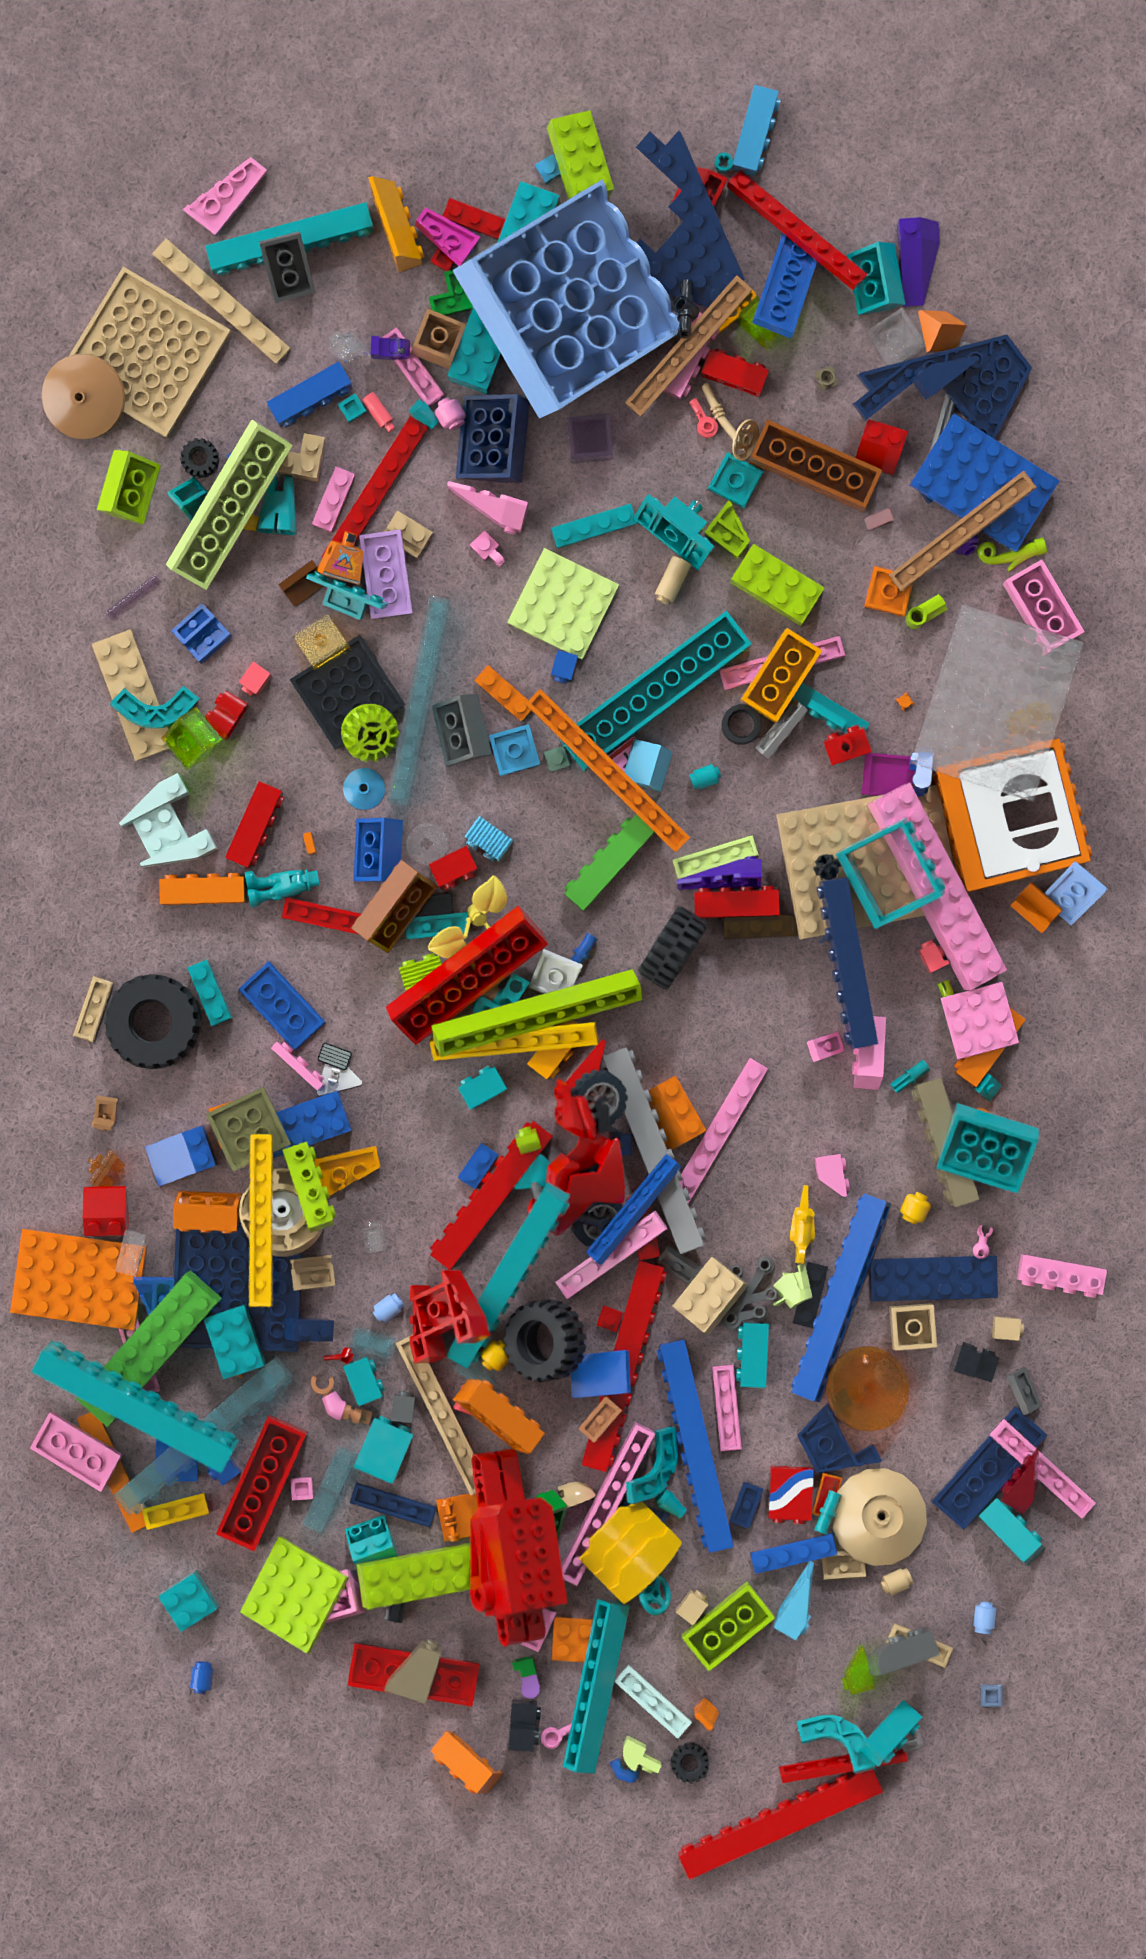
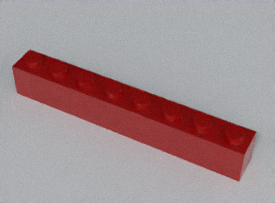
M532 1121L531 1124L526 1122L522 1128L529 1126L531 1130L536 1128L542 1149L521 1155L514 1138L507 1147L510 1150L505 1157L501 1155L494 1165L497 1167L492 1174L488 1172L481 1181L484 1183L481 1189H475L468 1199L471 1202L468 1206L462 1205L456 1213L458 1219L455 1223L449 1222L443 1230L445 1236L442 1240L436 1239L430 1247L432 1250L430 1255L447 1269L451 1270L553 1137L535 1121Z

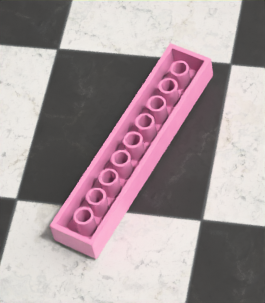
M911 783L904 784L867 804L880 830L907 817L908 821H912L916 828V837L918 840H922L926 847V856L928 859L931 858L936 866L934 871L937 877H941L946 886V889H944L945 894L921 906V909L963 990H972L1005 972L1007 969ZM902 828L885 835L884 838L916 899L933 892L934 889Z

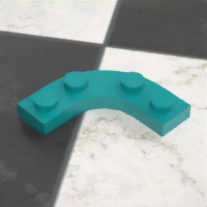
M183 685L165 704L150 706L141 702L123 688L110 702V706L135 725L149 729H161L172 726L182 720L199 702L200 698Z
M669 1426L654 1431L656 1461L647 1475L626 1482L628 1503L635 1504L651 1499L668 1486L666 1483L671 1473H675L678 1461L676 1427Z
M821 1715L796 1722L802 1744L820 1739L831 1738L837 1740L846 1747L855 1774L875 1769V1764L859 1750L867 1740L865 1735L856 1725L843 1719V1717Z

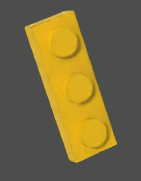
M204 1493L142 1509L147 1530L209 1514Z

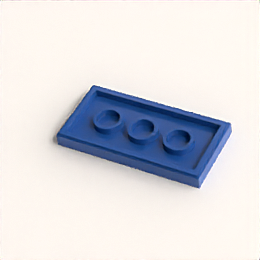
M270 961L264 964L238 989L295 1051L326 1023Z

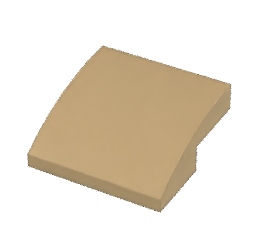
M833 1535L838 1554L822 1558L823 1580L866 1578L865 1563L854 1559L840 1546L836 1535Z

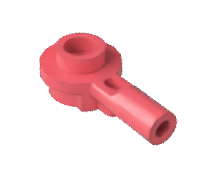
M696 398L691 400L689 403L699 420L697 425L698 433L704 438L713 437L718 431L717 422L711 417H706Z

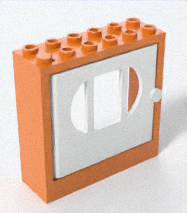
M1059 738L937 768L932 772L942 803L947 835L957 874L967 893L1066 869L1075 861L1079 865L1091 861L1092 850L1085 841L1087 830L1084 824L1081 825L1079 817L1082 816L1081 807L1079 804H1076L1074 797L1077 795L1074 783L1071 784L1070 782L1071 768L1064 758L1066 748L1063 742L1060 743ZM1051 748L1050 751L961 772L958 775V771ZM1019 775H1034L1047 783V786L1004 797L1001 796L1004 786L1011 779ZM1047 792L1051 793L1057 815L1056 821L1012 832L1008 830L1002 806L1003 803ZM1055 827L1059 828L1054 840L1049 845L1040 849H1026L1017 845L1012 840L1015 837ZM1078 855V857H1074V858H1070V859H1066V860H1062V861H1058V862H1054V863H1050V864H1046V865L1040 866V864H1042V863H1046V862H1050V861H1054V860H1058V859H1062V858H1066V857ZM1026 867H1027L1026 870H1022V871H1018V872H1014V873H1010V874H1006V875H1002V876H998V877H994V878H990V879H986V880H985L986 877H990V876H994V875H998V874H1002V873H1006V872H1010V871H1014V870H1018V869H1022V868H1026Z

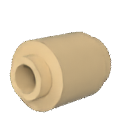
M900 1568L883 1576V1581L880 1582L885 1594L889 1593L891 1596L910 1588V1585L914 1584L907 1568L903 1570Z

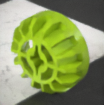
M363 704L351 710L345 717L341 728L342 741L353 757H357L363 762L371 760L377 762L384 756L387 758L390 755L389 752L396 748L397 738L399 737L398 724L386 708L377 704ZM369 731L373 732L374 735L372 737L368 735ZM386 731V740L381 745L379 742L381 741L382 733ZM376 744L379 747L375 750H368L364 748L366 745Z

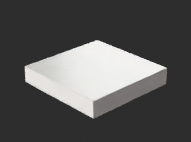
M544 949L529 988L546 994L574 986L583 965Z

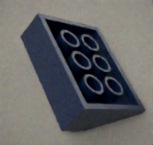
M518 394L463 396L462 408L466 417L463 420L464 424L460 427L456 468L457 479L522 483L530 405L528 399Z

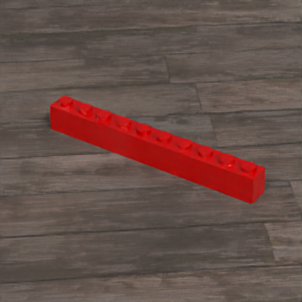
M642 1260L638 1262L613 1350L629 1351L630 1386H635L638 1374L634 1373L636 1365H641L643 1354L640 1353L642 1345L646 1346L649 1337L646 1329L648 1324L652 1325L655 1313L652 1312L654 1304L658 1305L661 1295L660 1292H657L659 1284H664L667 1273L663 1272L664 1267ZM632 1394L607 1395L622 1411L595 1442L588 1439L582 1460L583 1466L604 1472L607 1471V1467H612L615 1457L611 1455L612 1449L618 1446L620 1435H617L618 1428L624 1425L626 1415L623 1414L624 1407H629ZM600 1396L599 1403L604 1399L605 1396Z
M874 1770L849 1775L847 1773L840 1774L835 1778L836 1781L830 1784L823 1782L817 1785L816 1790L810 1793L808 1790L797 1794V1798L792 1801L786 1799L777 1804L778 1807L772 1810L765 1808L759 1811V1816L752 1819L745 1817L739 1821L737 1826H725L719 1830L720 1833L712 1836L708 1834L700 1838L701 1842L695 1845L688 1843L682 1846L678 1856L688 1879H693L883 1793Z

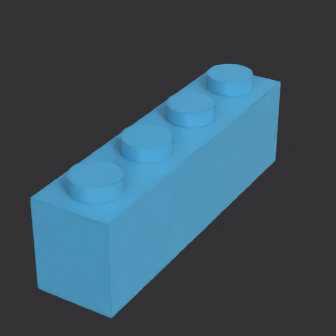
M754 85L732 164V170L742 171L756 176L757 170H762L764 158H761L762 151H767L770 141L769 138H766L767 133L773 130L775 119L772 118L773 111L778 112L781 99L777 98L778 91Z

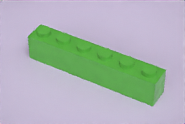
M637 815L632 819L628 817L622 823L621 827L623 829L617 835L614 832L606 841L609 845L604 850L600 848L592 857L595 859L590 866L585 864L578 872L581 876L576 881L572 879L564 888L566 890L564 895L582 911L591 904L655 833Z

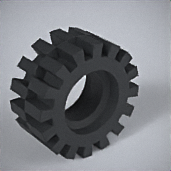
M194 438V441L191 442L189 440L188 444L183 446V451L180 453V461L187 473L193 477L202 478L203 476L208 477L210 473L213 474L215 472V468L217 469L219 454L210 441H206L203 438L201 440ZM196 451H204L208 456L207 462L202 466H197L192 462V456Z
M693 1742L691 1744L684 1743L682 1746L679 1745L671 1756L673 1774L684 1783L689 1782V1784H693L694 1781L696 1783L699 1782L709 1770V1758L705 1749ZM687 1755L695 1756L698 1759L696 1769L691 1771L684 1769L682 1766L683 1758Z

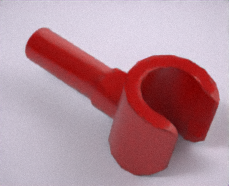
M344 1347L341 1354L324 1355L323 1360H340L345 1364H349L354 1354L351 1353V1348Z

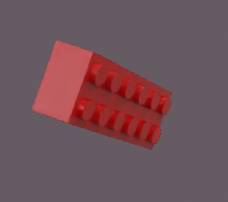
M272 1415L267 1417L216 1535L252 1551L257 1549L308 1431Z

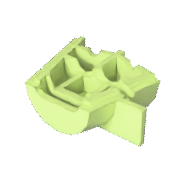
M805 1264L797 1265L799 1272L782 1273L783 1277L773 1285V1288L778 1291L779 1296L782 1298L773 1303L774 1306H779L785 1302L790 1309H793L804 1301L813 1298Z

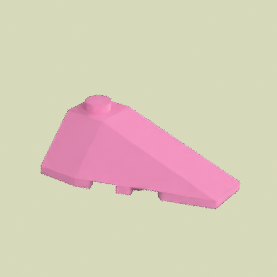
M448 481L447 487L450 491L504 528V532L516 535V532H522L529 510L528 502L502 494L500 498H497L496 495L486 490L477 493L473 487Z

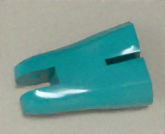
M275 474L265 491L256 531L268 534L296 535L294 480L292 476L285 475L283 491H277L278 477Z

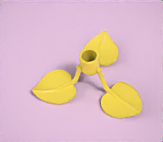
M493 875L474 892L472 896L473 904L467 910L469 917L466 918L467 923L464 934L459 927H448L431 940L428 945L430 951L449 959L466 946L463 939L467 938L471 923L475 926L484 925L486 929L490 927L487 923L486 914L488 911L498 913L504 909L507 903L505 888L496 876Z

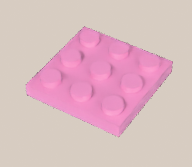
M1002 982L941 998L957 1060L1019 1044Z

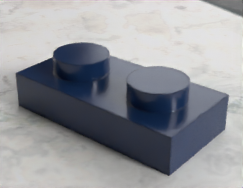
M743 1481L729 1522L749 1529L764 1489Z

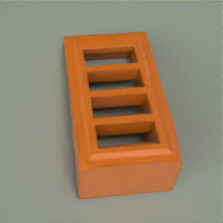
M703 1698L694 1707L695 1717L708 1731L711 1730L717 1720L718 1709L707 1698Z

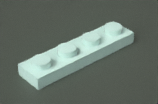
M629 1664L614 1680L615 1683L676 1738H679L692 1723L688 1717Z

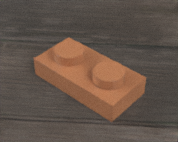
M605 1396L578 1429L595 1442L620 1414L622 1409Z

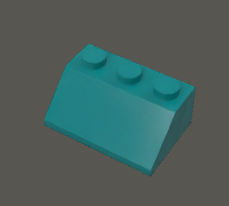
M876 242L847 254L848 259L868 274L866 279L853 290L858 315L892 310L905 305L895 243Z

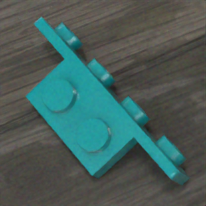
M318 571L307 575L306 579L328 587L323 605L356 619H363L367 604L379 609L388 607L389 603L383 601V597L372 594V596L365 594V590L359 587H348L346 582L342 580H331Z
M803 682L791 699V701L796 699L808 709L810 716L817 720L821 718L827 722L826 725L835 731L839 729L845 733L848 727L857 724L859 728L864 726L865 730L869 726L867 721Z

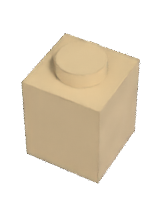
M993 1316V1338L1019 1341L1020 1336L1024 1334V1323H1021V1319Z
M690 1589L676 1608V1613L694 1625L708 1606V1602L705 1600L707 1597L699 1590L693 1592Z

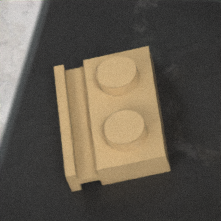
M397 511L385 532L401 529L404 551L418 559L433 532Z
M332 1255L290 1260V1263H292L291 1272L294 1291L335 1286L333 1264L331 1265Z

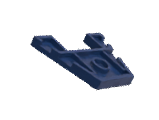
M843 1387L836 1392L797 1434L817 1473L882 1462L873 1443L853 1453L833 1415L852 1405Z

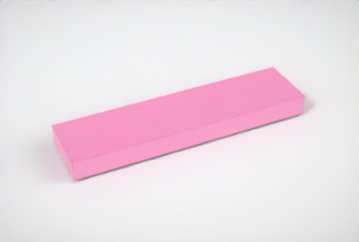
M397 327L382 337L405 339ZM410 354L409 359L394 360L420 398L429 407L445 396L417 356Z
M714 1366L712 1370L720 1451L741 1450L734 1366Z

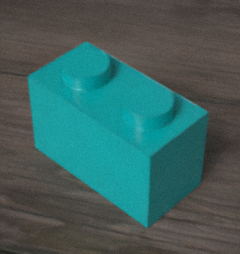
M366 1356L343 1366L358 1406L383 1396L382 1391H385L382 1380H377L374 1372L377 1371V1367L373 1359L369 1360V1357Z

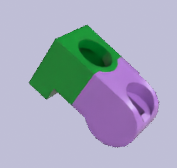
M533 1655L512 1660L513 1670H520L522 1694L527 1698L536 1697L540 1691V1683Z

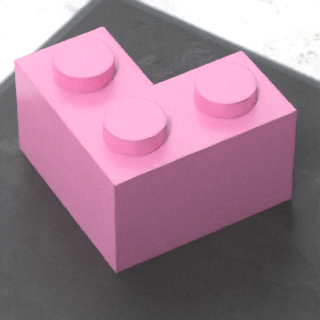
M346 1569L340 1571L348 1576L349 1579L326 1623L366 1612L362 1605L357 1570Z

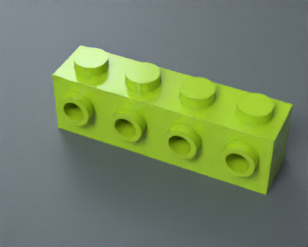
M304 1142L283 1149L310 1233L334 1225L333 1218H336L333 1205L328 1206L326 1199L330 1198L327 1187H322L320 1179L323 1178L320 1166L315 1167L313 1160L317 1159L314 1148H309L308 1143Z

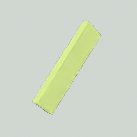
M752 835L672 861L677 877L681 879L739 859H744L748 856L756 857L759 854Z

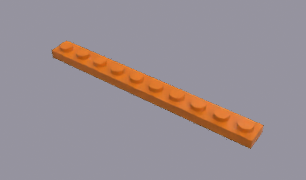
M541 689L525 703L675 853L689 840L690 837Z

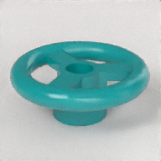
M660 1574L653 1580V1586H648L639 1593L640 1602L649 1614L658 1616L665 1613L671 1602L669 1584ZM660 1583L663 1586L665 1593L664 1600L661 1597V1593L659 1590ZM657 1602L660 1608L654 1609L649 1604Z

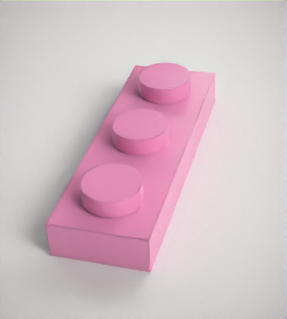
M335 467L312 525L332 533L355 478L354 473Z
M276 1042L271 1047L317 1091H321L326 1085L322 1081L324 1077L316 1070L312 1072L307 1068L309 1064L301 1056L295 1057L291 1053L293 1049L286 1042L282 1044Z

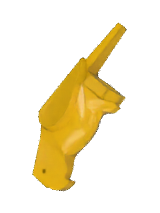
M808 1185L803 1186L800 1207H796L794 1210L790 1230V1241L794 1242L796 1247L795 1263L805 1264L807 1246L809 1243H813L815 1239L814 1211L808 1208Z

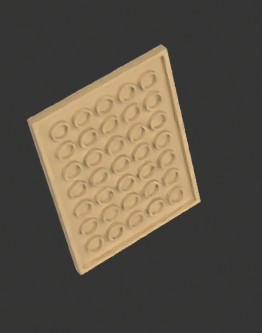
M937 785L929 786L928 793L918 797L953 864ZM883 795L776 815L799 939L825 935V928H827L826 920H823L821 916L822 899H819L817 895L819 882L827 880H821L820 876H816L813 869L816 867L815 861L823 854H833L834 858L837 859L836 853L879 831L880 828L867 804ZM884 836L850 853L883 916L916 900ZM842 866L838 868L840 873L834 879L847 877ZM848 879L857 928L873 926ZM921 907L891 922L925 915Z

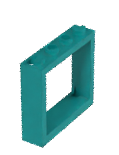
M907 817L836 853L843 870L875 929L945 894V883L941 877H937L934 871L936 866L931 858L928 859L926 856V847L923 841L918 840L916 837V828L912 821H908ZM902 828L934 891L883 916L850 853Z

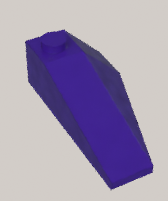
M921 217L900 218L897 223L900 276L905 300L903 307L924 306L940 244L939 221Z
M748 856L744 859L678 879L677 890H698L699 888L717 890L725 887L740 889V887L761 889V859Z

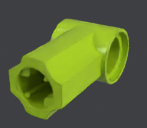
M938 594L918 607L912 608L906 616L907 626L911 629H918L923 624L946 612L948 608L944 599ZM918 614L921 617V622H914L911 615Z

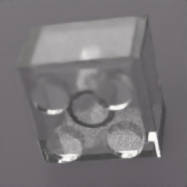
M900 308L867 330L870 341L886 365L907 361L926 349L924 340L903 308Z

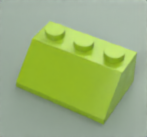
M114 450L97 510L117 518L144 525L161 465L130 451Z

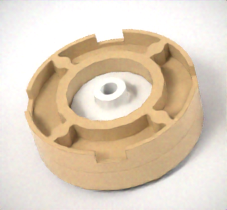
M289 1168L273 1169V1255L281 1257L292 1256L311 1247L317 1241L323 1229L310 1233ZM250 1186L243 1193L239 1207L241 1224L249 1240Z

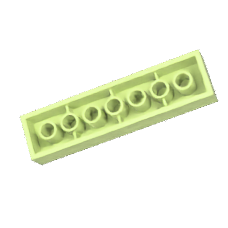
M251 420L166 565L172 571L207 590L293 445L254 420Z

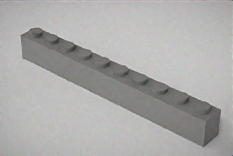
M626 1047L605 1055L603 1058L608 1071L620 1079L626 1087L627 1091L625 1093L628 1095V1101L625 1103L627 1107L624 1112L647 1171L650 1174L665 1154L674 1160L675 1157L671 1148L667 1149L664 1142L667 1141L664 1130H659L656 1123L660 1121L656 1109L651 1110L648 1103L652 1099L648 1089L643 1090L641 1082H644L641 1071H636L633 1063L637 1062L632 1050L628 1051ZM679 1170L658 1195V1199L678 1250L682 1254L703 1246V1240L706 1237L702 1227L698 1228L695 1220H698L695 1209H690L687 1201L691 1200L687 1188L682 1189L679 1181L683 1180Z

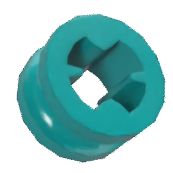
M723 152L715 157L714 166L718 172L727 173L732 169L733 158L730 154ZM723 158L724 160L726 158L728 160V166L725 168L724 165L723 167H720L719 159Z

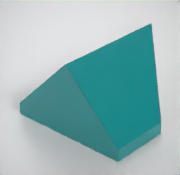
M192 477L168 491L167 495L192 521L208 491L195 477Z

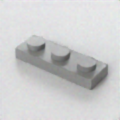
M794 699L755 748L769 759L771 755L776 753L778 746L791 734L796 724L804 718L808 709Z

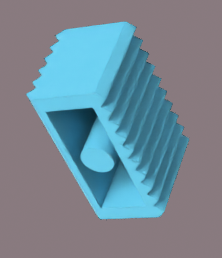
M480 816L465 835V838L468 840L466 844L475 850L478 847L485 852L483 856L491 862H494L495 859L500 862L514 842V840Z

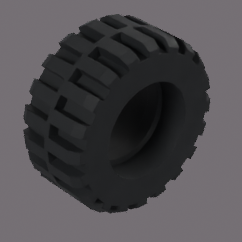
M677 907L639 967V974L660 988L669 989L707 929V922L686 908Z
M548 1299L525 1303V1305L516 1309V1313H512L509 1318L510 1323L506 1324L505 1328L507 1334L504 1336V1342H506V1348L504 1349L505 1353L510 1357L508 1361L511 1366L514 1365V1370L519 1375L523 1374V1378L538 1383L566 1378L578 1369L577 1364L582 1363L584 1358L582 1353L586 1352V1345H584L586 1333H583V1322L578 1320L579 1315L576 1311H571V1306L563 1304L559 1300ZM542 1322L551 1330L554 1339V1348L549 1359L541 1354L536 1340L537 1331Z

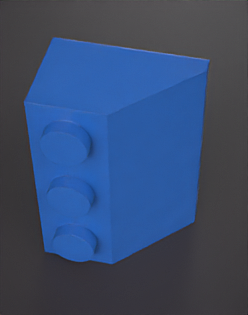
M391 818L356 819L353 881L384 883L393 868L401 860L403 820Z

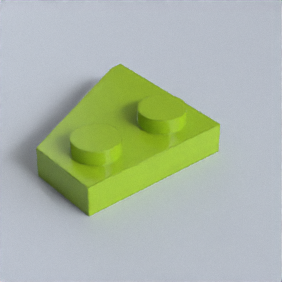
M728 500L704 534L738 558L749 544L750 539L744 531L742 523L732 507V503Z

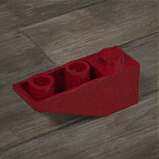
M1037 1448L1031 1455L1027 1454L1022 1463L1023 1466L1016 1468L1012 1475V1480H1007L1001 1490L1003 1492L1001 1501L1022 1514L1034 1501L1037 1491L1039 1450Z

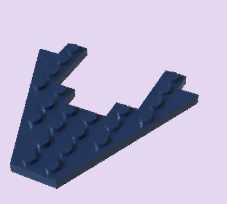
M678 130L665 145L649 131L636 148L682 190L668 207L683 222L656 252L641 238L636 243L644 251L649 261L650 275L663 285L667 293L679 297L680 282L691 280L693 282L694 303L709 307L736 275L744 281V274L682 133Z
M1006 334L861 372L856 376L868 392L855 401L853 406L866 421L913 383L911 379L916 376L914 371L922 365L928 367L935 363L978 356L979 360L948 383L943 389L968 423L995 439L1032 367ZM920 493L927 504L933 502V500Z

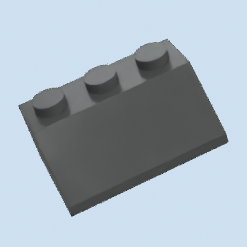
M478 693L459 695L432 705L446 766L492 755Z

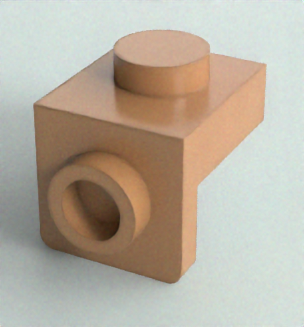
M97 1096L91 1127L102 1131L113 1129L117 1117L118 1099Z

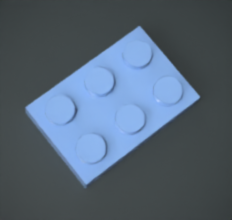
M1075 861L1044 893L1063 909L1058 915L1072 925L1105 893L1107 888Z

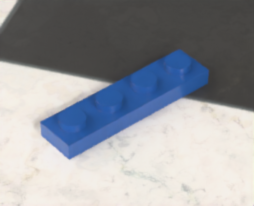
M833 1533L750 1553L755 1574L838 1554Z

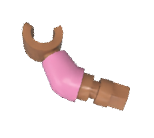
M313 1375L311 1387L316 1393L323 1394L322 1401L329 1416L338 1421L341 1419L346 1421L347 1419H352L351 1422L358 1424L360 1422L369 1425L373 1412L357 1407L352 1409L351 1405L346 1404V1401H343L336 1391H332L334 1386L333 1377L328 1379L329 1385L326 1389H319L316 1386L317 1378Z

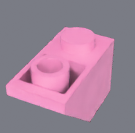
M841 1154L814 1158L817 1179L839 1195L847 1196V1191H850L848 1178L844 1179L843 1170H847L845 1157L841 1158Z

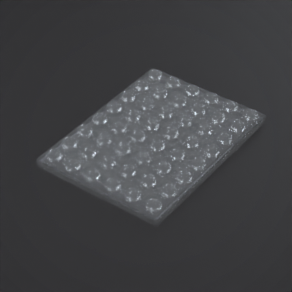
M962 604L911 763L1033 802L1084 642Z

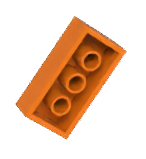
M468 1379L453 1400L509 1447L517 1452L530 1454L545 1434L540 1430L541 1425L533 1419L528 1420L524 1416L525 1412L522 1409L508 1403L510 1400L502 1393L497 1394L493 1390L494 1386L488 1381Z

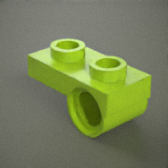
M530 1126L519 1129L518 1134H515L521 1155L542 1149L536 1128L531 1130Z

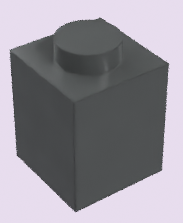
M399 1391V1394H394L391 1421L412 1423L416 1396H411L409 1391Z

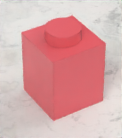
M252 662L239 681L243 686L241 690L250 696L253 693L258 696L272 675L255 662Z

